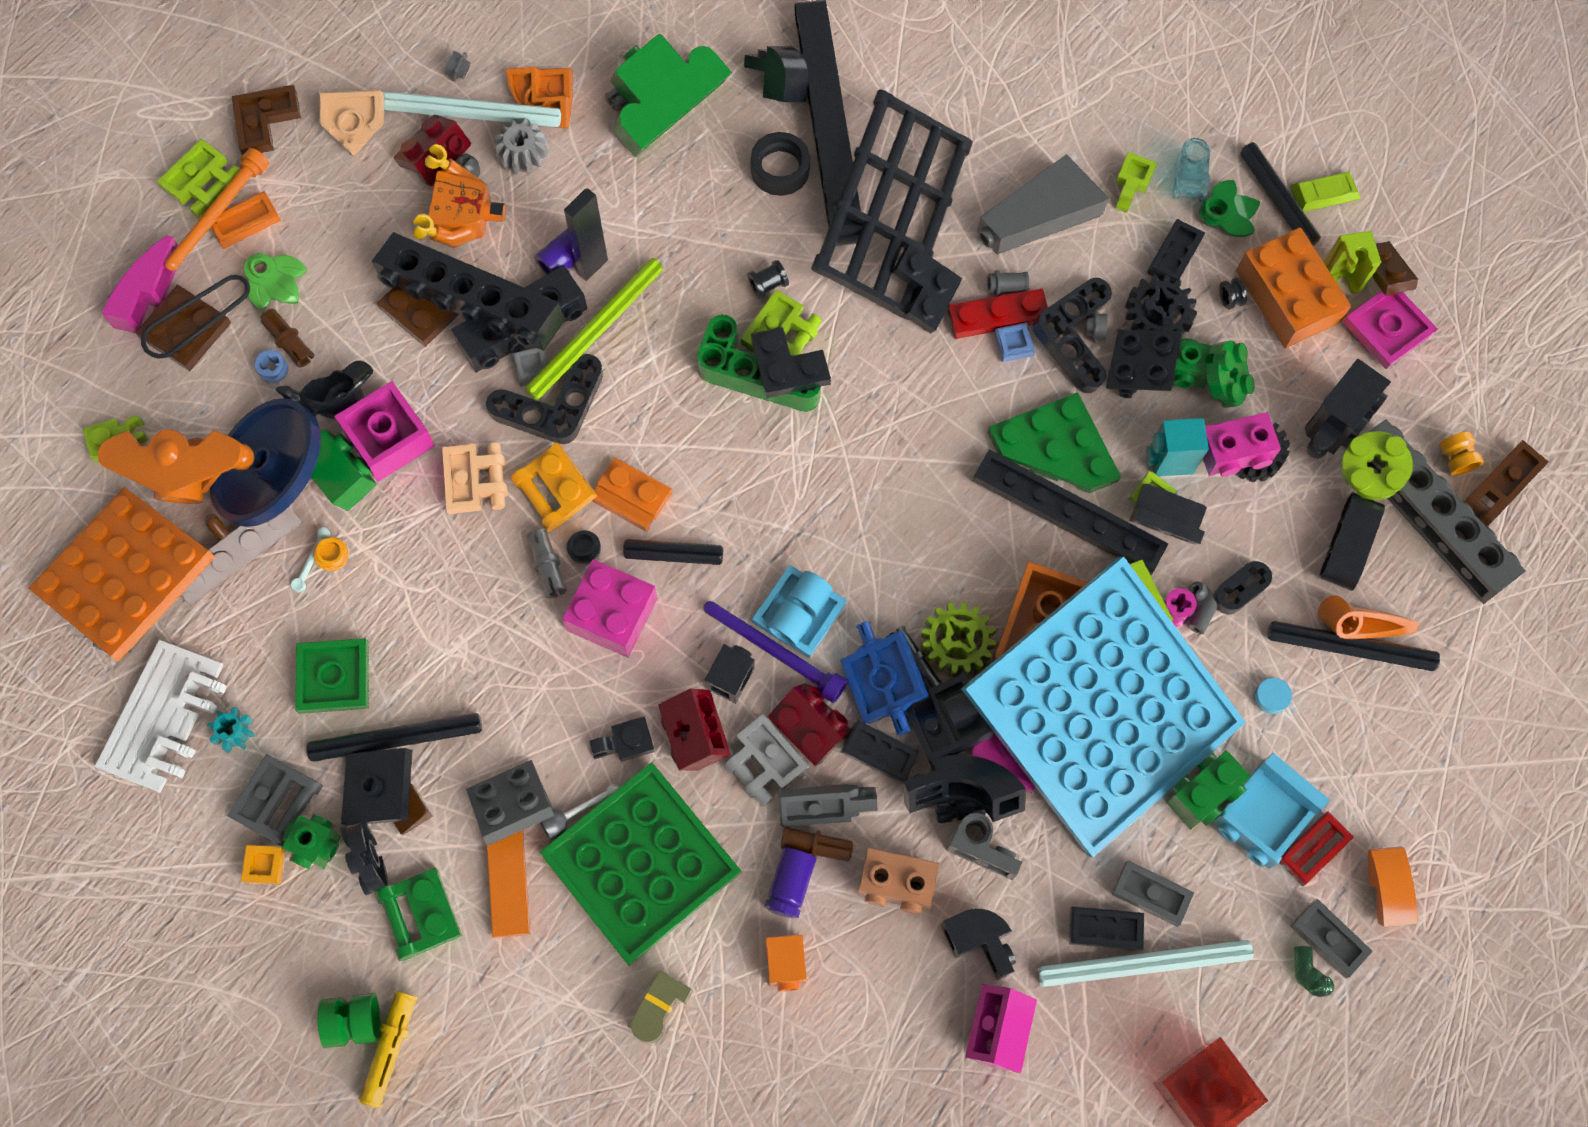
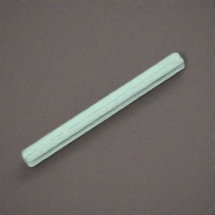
M382 91L384 93V110L435 114L439 116L509 123L513 119L516 123L520 124L526 118L530 125L537 123L540 126L558 127L561 123V112L558 108Z
M1243 940L1047 965L1038 968V979L1041 986L1047 987L1249 961L1253 959V947L1250 941Z

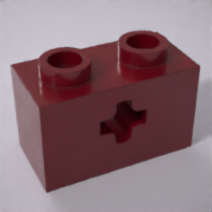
M690 688L658 704L661 713V724L667 732L671 745V756L677 765L678 771H699L731 756L710 690Z

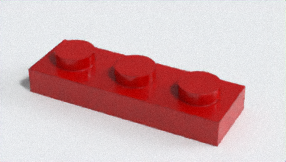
M1041 288L950 304L948 313L954 338L958 339L992 333L997 328L1026 322L1028 326H1032L1034 320L1048 308L1044 290Z

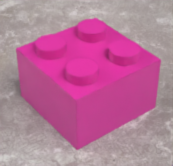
M393 381L334 416L347 439L372 471L371 473L377 482L435 447L428 430Z
M592 559L562 619L566 631L629 658L658 599L656 588L652 584Z

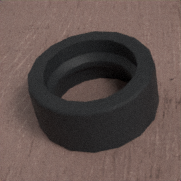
M775 132L765 135L752 148L750 167L753 181L761 190L770 195L784 196L795 193L804 186L809 177L810 154L808 147L799 137L791 133ZM778 151L788 152L798 159L799 166L790 175L782 177L773 176L762 168V160L770 153Z

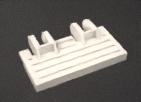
M159 640L95 768L161 793L167 779L156 775L158 770L182 779L186 772L182 767L166 763L162 760L167 750L176 752L185 758L193 757L196 750L172 740L177 738L186 742L199 714L188 710L189 706L212 714L215 713L217 706L213 702L195 697L199 686L217 694H224L227 688L226 685L205 677V674L217 678L223 664Z

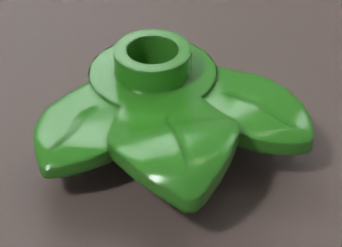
M262 253L251 255L244 264V274L250 284L248 295L250 302L260 310H264L269 305L271 299L288 304L298 303L299 293L295 279L307 272L305 265L289 255H279L273 258ZM258 264H263L267 267L263 273L256 272L254 268Z

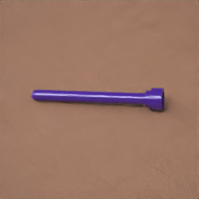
M707 601L704 604L703 610L705 613L818 685V690L822 692L821 695L834 704L845 690L848 680L838 673L834 675L830 672L827 674L823 673L715 602Z

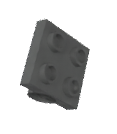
M532 760L466 789L482 837L487 846L554 816L551 803Z

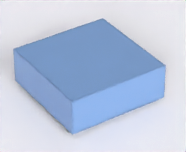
M1027 322L995 329L994 335L1002 362L1034 356L1035 349Z

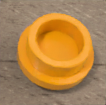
M335 537L321 540L314 549L315 562L326 571L341 569L349 558L346 544Z

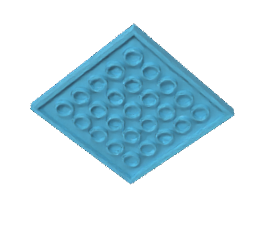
M1124 557L1115 559L961 688L1089 857L1097 855L1246 723Z

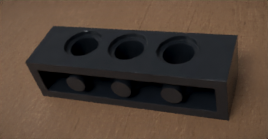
M565 265L524 287L557 301L565 320L564 322L576 320L587 310L585 295ZM464 321L451 329L457 345L476 373L482 369L492 368L501 358L525 348L515 338L506 334L500 335L498 339L493 341L487 340L489 336L496 333L478 322L470 323Z

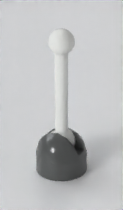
M611 784L608 786L607 791L566 813L552 809L554 816L540 822L549 840L555 839L565 831L567 819L602 802L620 787L616 784Z

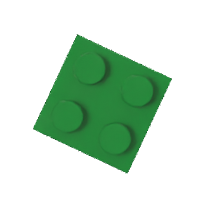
M366 638L296 643L295 711L298 714L369 709V642Z

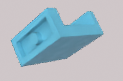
M1274 753L1268 756L1251 775L1252 777L1245 782L1244 787L1247 791L1232 804L1229 802L1221 811L1222 813L1213 821L1219 827L1218 831L1225 839L1232 843H1239L1247 850L1246 855L1252 862L1260 867L1266 866L1268 869L1280 862L1281 856L1310 820L1330 801L1329 798Z

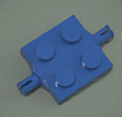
M870 621L862 622L856 628L863 645L855 653L840 661L863 723L871 724L884 717H891L897 732L896 734L898 736L906 734V732L911 731L904 711L910 705L929 697L905 633L900 631L886 638L876 639Z

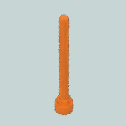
M248 148L243 154L239 165L241 169L165 261V267L168 270L174 271L180 266L251 177L255 178L257 175H262L268 168L270 163L261 152L254 148Z

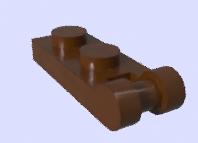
M1522 440L1464 501L1480 517L1479 520L1482 524L1488 527L1549 461ZM1484 495L1495 503L1491 508L1480 500Z

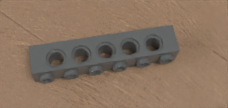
M1387 419L1369 431L1387 432L1404 439L1401 430L1396 426H1392ZM1404 439L1413 460L1412 474L1409 479L1415 481L1419 488L1413 487L1408 480L1401 490L1387 499L1484 605L1526 572V570L1521 566L1517 556L1507 551L1497 540L1494 531L1484 526L1473 514L1470 505L1460 500L1450 489L1447 480L1437 475L1427 464L1424 455L1414 450ZM1374 458L1372 462H1367V466L1373 468L1376 474H1380L1381 469L1386 467L1385 463L1380 461V458ZM1432 504L1438 506L1442 514L1437 513L1433 509ZM1455 530L1462 532L1465 539L1458 537ZM1478 555L1486 558L1488 565L1482 563Z

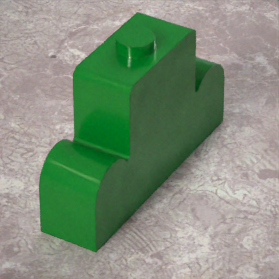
M661 34L656 35L641 49L638 45H635L623 56L625 62L616 69L610 80L612 85L629 103L624 106L615 119V133L630 152L637 157L721 86L732 72L711 48L706 46L694 48L684 61Z

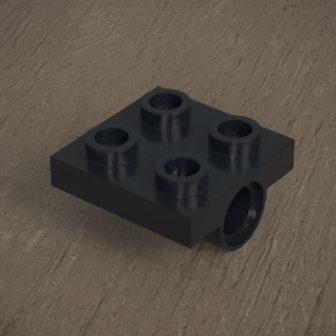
M965 672L927 690L929 697L910 705L905 710L929 763L930 759L957 755L996 736L961 689L970 682Z

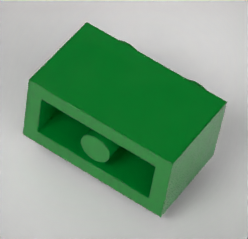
M323 429L320 432L319 456L311 478L333 505L349 511L377 483L370 476L372 471L364 460L359 456L356 458L351 452L354 447L350 441L340 433L334 435Z

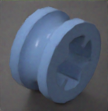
M263 351L255 360L256 371L268 383H277L283 380L288 373L287 362L278 351ZM271 361L277 367L274 371H270L266 366Z

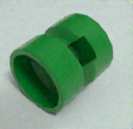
M375 993L353 995L349 1002L343 997L321 999L319 1002L317 1015L318 1032L323 1048L346 1046L349 1040H353L355 1044L379 1041L381 1018L379 1003Z

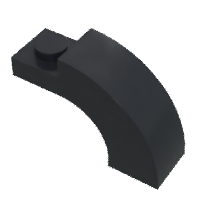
M948 755L930 759L931 772L918 774L911 779L903 781L904 804L909 813L949 800H965L980 806L986 811L992 822L1021 813L1025 811L1026 788L1022 782L1003 766L977 756Z

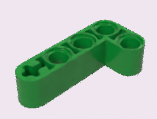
M723 314L717 315L710 320L697 354L698 372L704 381L799 411H812L820 403L821 387L808 389L807 394H803L805 391L803 390L766 398L755 355L736 349L738 344L736 321L732 317ZM720 332H727L730 334L726 338H719L716 336V334ZM709 360H717L720 362L718 365L713 367L705 364ZM741 369H746L751 372L749 375L740 376L736 374V372Z

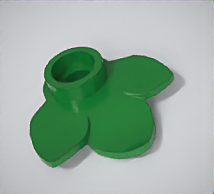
M1226 180L1219 182L1213 187L1211 197L1204 200L1200 206L1199 216L1206 225L1220 227L1228 235L1246 237L1255 232V228L1249 219L1258 210L1260 201L1248 196L1238 195L1235 181ZM1210 211H1215L1219 215H1214Z

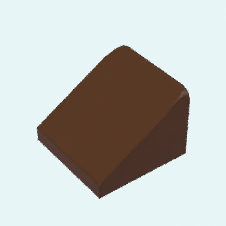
M410 783L408 821L394 822L402 836L433 817L412 783Z

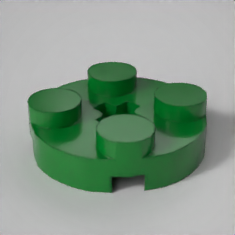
M1231 340L1215 343L1209 351V354H1214L1213 363L1207 364L1206 367L1211 395L1214 400H1222L1223 404L1220 406L1223 408L1240 406L1246 400L1247 394H1252L1255 389L1254 379L1248 371L1247 347L1244 343L1236 344Z

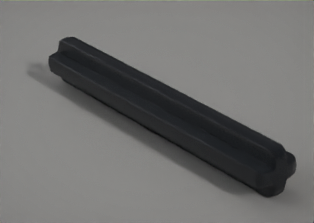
M1254 142L1245 145L1240 155L1291 229L1294 231L1301 227L1313 246L1316 245L1321 239V235L1263 152Z

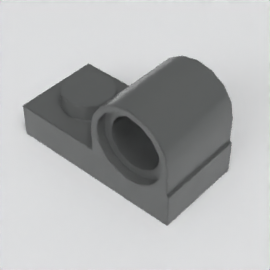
M972 813L964 817L947 851L1013 880L1019 872L1022 861L1015 859L1016 854L1009 849L1001 846H996L995 849L988 847L994 831L989 818L980 813ZM969 825L980 827L983 831V839L973 841L968 838L965 831L966 827Z

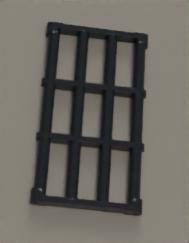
M879 89L874 98V108L860 146L855 149V159L839 201L835 202V213L820 253L816 254L811 269L823 277H827L888 309L895 315L910 320L905 317V314L918 290L907 283L900 303L885 296L884 294L901 247L905 248L910 243L933 258V247L946 210L952 204L953 198L951 196L965 156L969 155L973 141L894 97L889 92ZM887 107L902 114L903 118L886 161L871 153ZM916 122L930 130L913 176L898 168L913 124ZM942 137L955 144L956 147L941 190H938L925 183ZM866 163L882 172L867 214L851 206ZM893 179L909 187L895 229L878 221ZM920 194H923L934 200L936 204L920 244L907 237L906 233ZM846 217L863 225L844 274L829 266ZM876 232L889 239L890 242L872 289L857 281L873 234Z

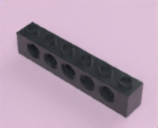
M395 232L390 235L372 260L378 274V279L387 287H398L405 290L411 297L418 300L421 298L428 300L442 311L451 310L460 314L462 318L470 323L478 322L487 326L498 335L506 334L513 337L525 347L530 348L533 346L544 351L565 321L557 301Z

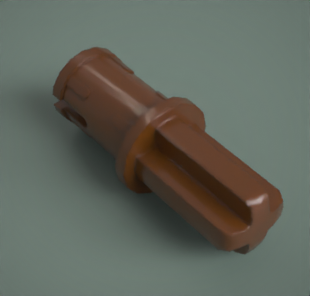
M269 309L260 316L261 323L275 338V345L278 348H283L297 367H304L311 362L310 359L314 358V353L300 339L298 330L291 328L275 309Z
M785 826L781 840V849L792 848L812 854L815 858L822 856L847 862L852 857L853 842L851 840L822 835L820 830L812 833Z

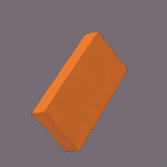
M263 191L223 211L211 228L221 246L225 249L281 221L266 192Z

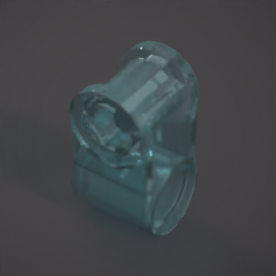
M1191 138L1183 144L1175 164V177L1172 188L1173 199L1189 197L1198 198L1199 202L1206 201L1210 185V147L1203 139ZM1188 156H1193L1197 160H1191Z

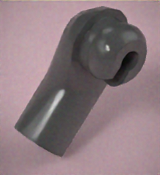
M1197 581L1193 582L1188 588L1195 596L1197 603L1196 613L1189 624V628L1195 633L1204 634L1217 610V604L1208 586Z

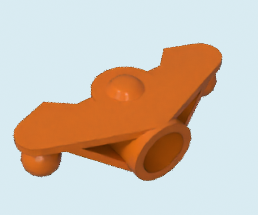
M166 429L155 434L148 443V446H141L131 432L125 431L107 439L101 444L98 450V460L103 467L154 490V499L181 504L203 503L204 494L221 473L233 468L236 470L248 469L253 464L254 452L248 445L242 444L238 440L216 430H213L205 439L196 437L187 440L179 431Z

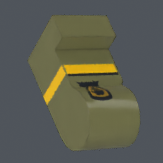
M659 971L632 1019L631 1028L634 1036L647 1044L660 1040L665 1031V1020L674 1004L678 1000L686 1005L693 990L664 972Z

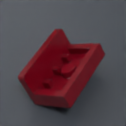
M434 114L423 122L421 129L411 139L402 144L400 151L393 158L400 167L417 172L426 185L433 186L437 171L442 172V168L439 166L436 169H432L426 166L425 158L428 155L438 160L437 156L429 151L431 146L435 144L441 145L446 150V160L452 159L455 161L457 157L462 155L471 146V142L456 121Z
M804 683L793 687L767 717L814 766H817L823 762L843 739L847 738L851 728L848 726V720L843 714L837 710H832L823 701L824 696L821 695L822 693L816 687Z

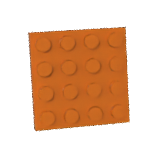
M124 487L28 589L105 653L119 662L210 564L215 556Z

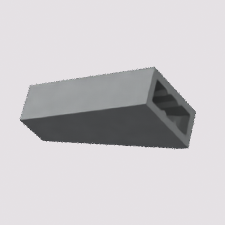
M1066 154L980 216L977 229L978 237L983 245L991 247L998 255L1100 217L1104 214L1109 197Z

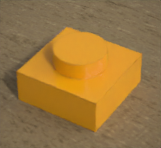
M246 845L241 881L250 884L281 885L286 850L276 846Z

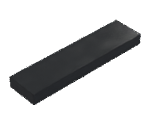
M588 188L584 189L564 209L578 275L585 281L608 261L597 197Z

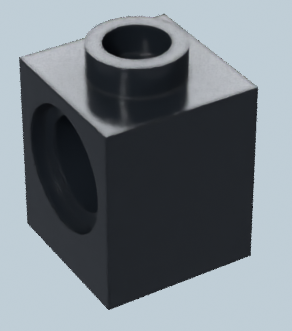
M723 644L704 679L705 689L736 704L755 669V659L751 658L752 654L738 645H733L731 648Z

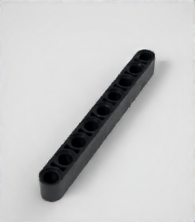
M826 0L794 3L800 53L806 62L808 70L807 97L829 228L835 213V202L839 201L853 164L827 4ZM857 189L851 206L861 211ZM846 217L836 246L856 244L863 225Z

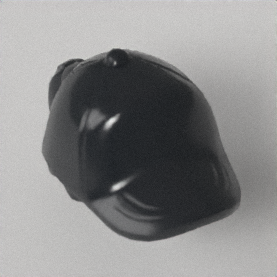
M355 361L342 371L335 370L327 377L310 381L300 392L290 386H278L275 390L284 398L294 400L309 409L315 417L321 415L326 418L335 419V415L364 398L361 386L373 374L374 370L364 361Z

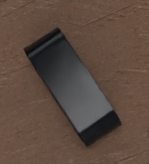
M1354 492L1350 494L1339 518L1319 578L1350 591L1355 589L1363 573L1385 511L1384 504L1363 498Z

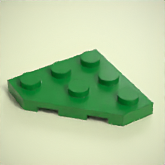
M1078 392L988 428V435L999 455L1014 463L1033 469L1034 473L1057 482L1060 479L1077 486V489L1092 493L1119 482L1121 478Z

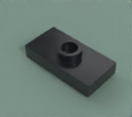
M1176 219L1149 266L1147 274L1151 276L1156 275L1161 281H1163L1166 275H1169L1170 283L1174 284L1184 273L1205 232Z
M859 720L854 721L840 751L901 784L907 779L919 753L918 750Z
M1072 906L1070 908L1069 944L1142 951L1144 949V913Z

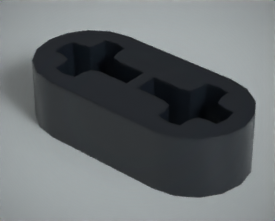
M1252 561L1229 577L1214 592L1213 597L1217 604V610L1226 615L1235 614L1263 593L1272 581L1270 568L1262 562ZM1259 573L1262 577L1259 582L1256 581L1248 587L1245 582L1251 574ZM1237 589L1240 594L1235 598L1234 602L1226 603L1223 600L1225 595L1231 594Z

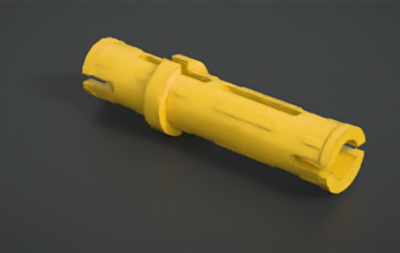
M399 991L394 992L395 995L386 1022L380 1025L379 1030L382 1031L361 1096L358 1099L359 1103L376 1108L382 1107V1101L403 1039L408 1038L410 1031L407 1030L415 1003L418 1000L416 996Z

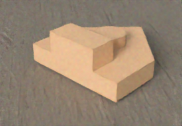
M381 90L319 93V124L355 156L384 125V93Z

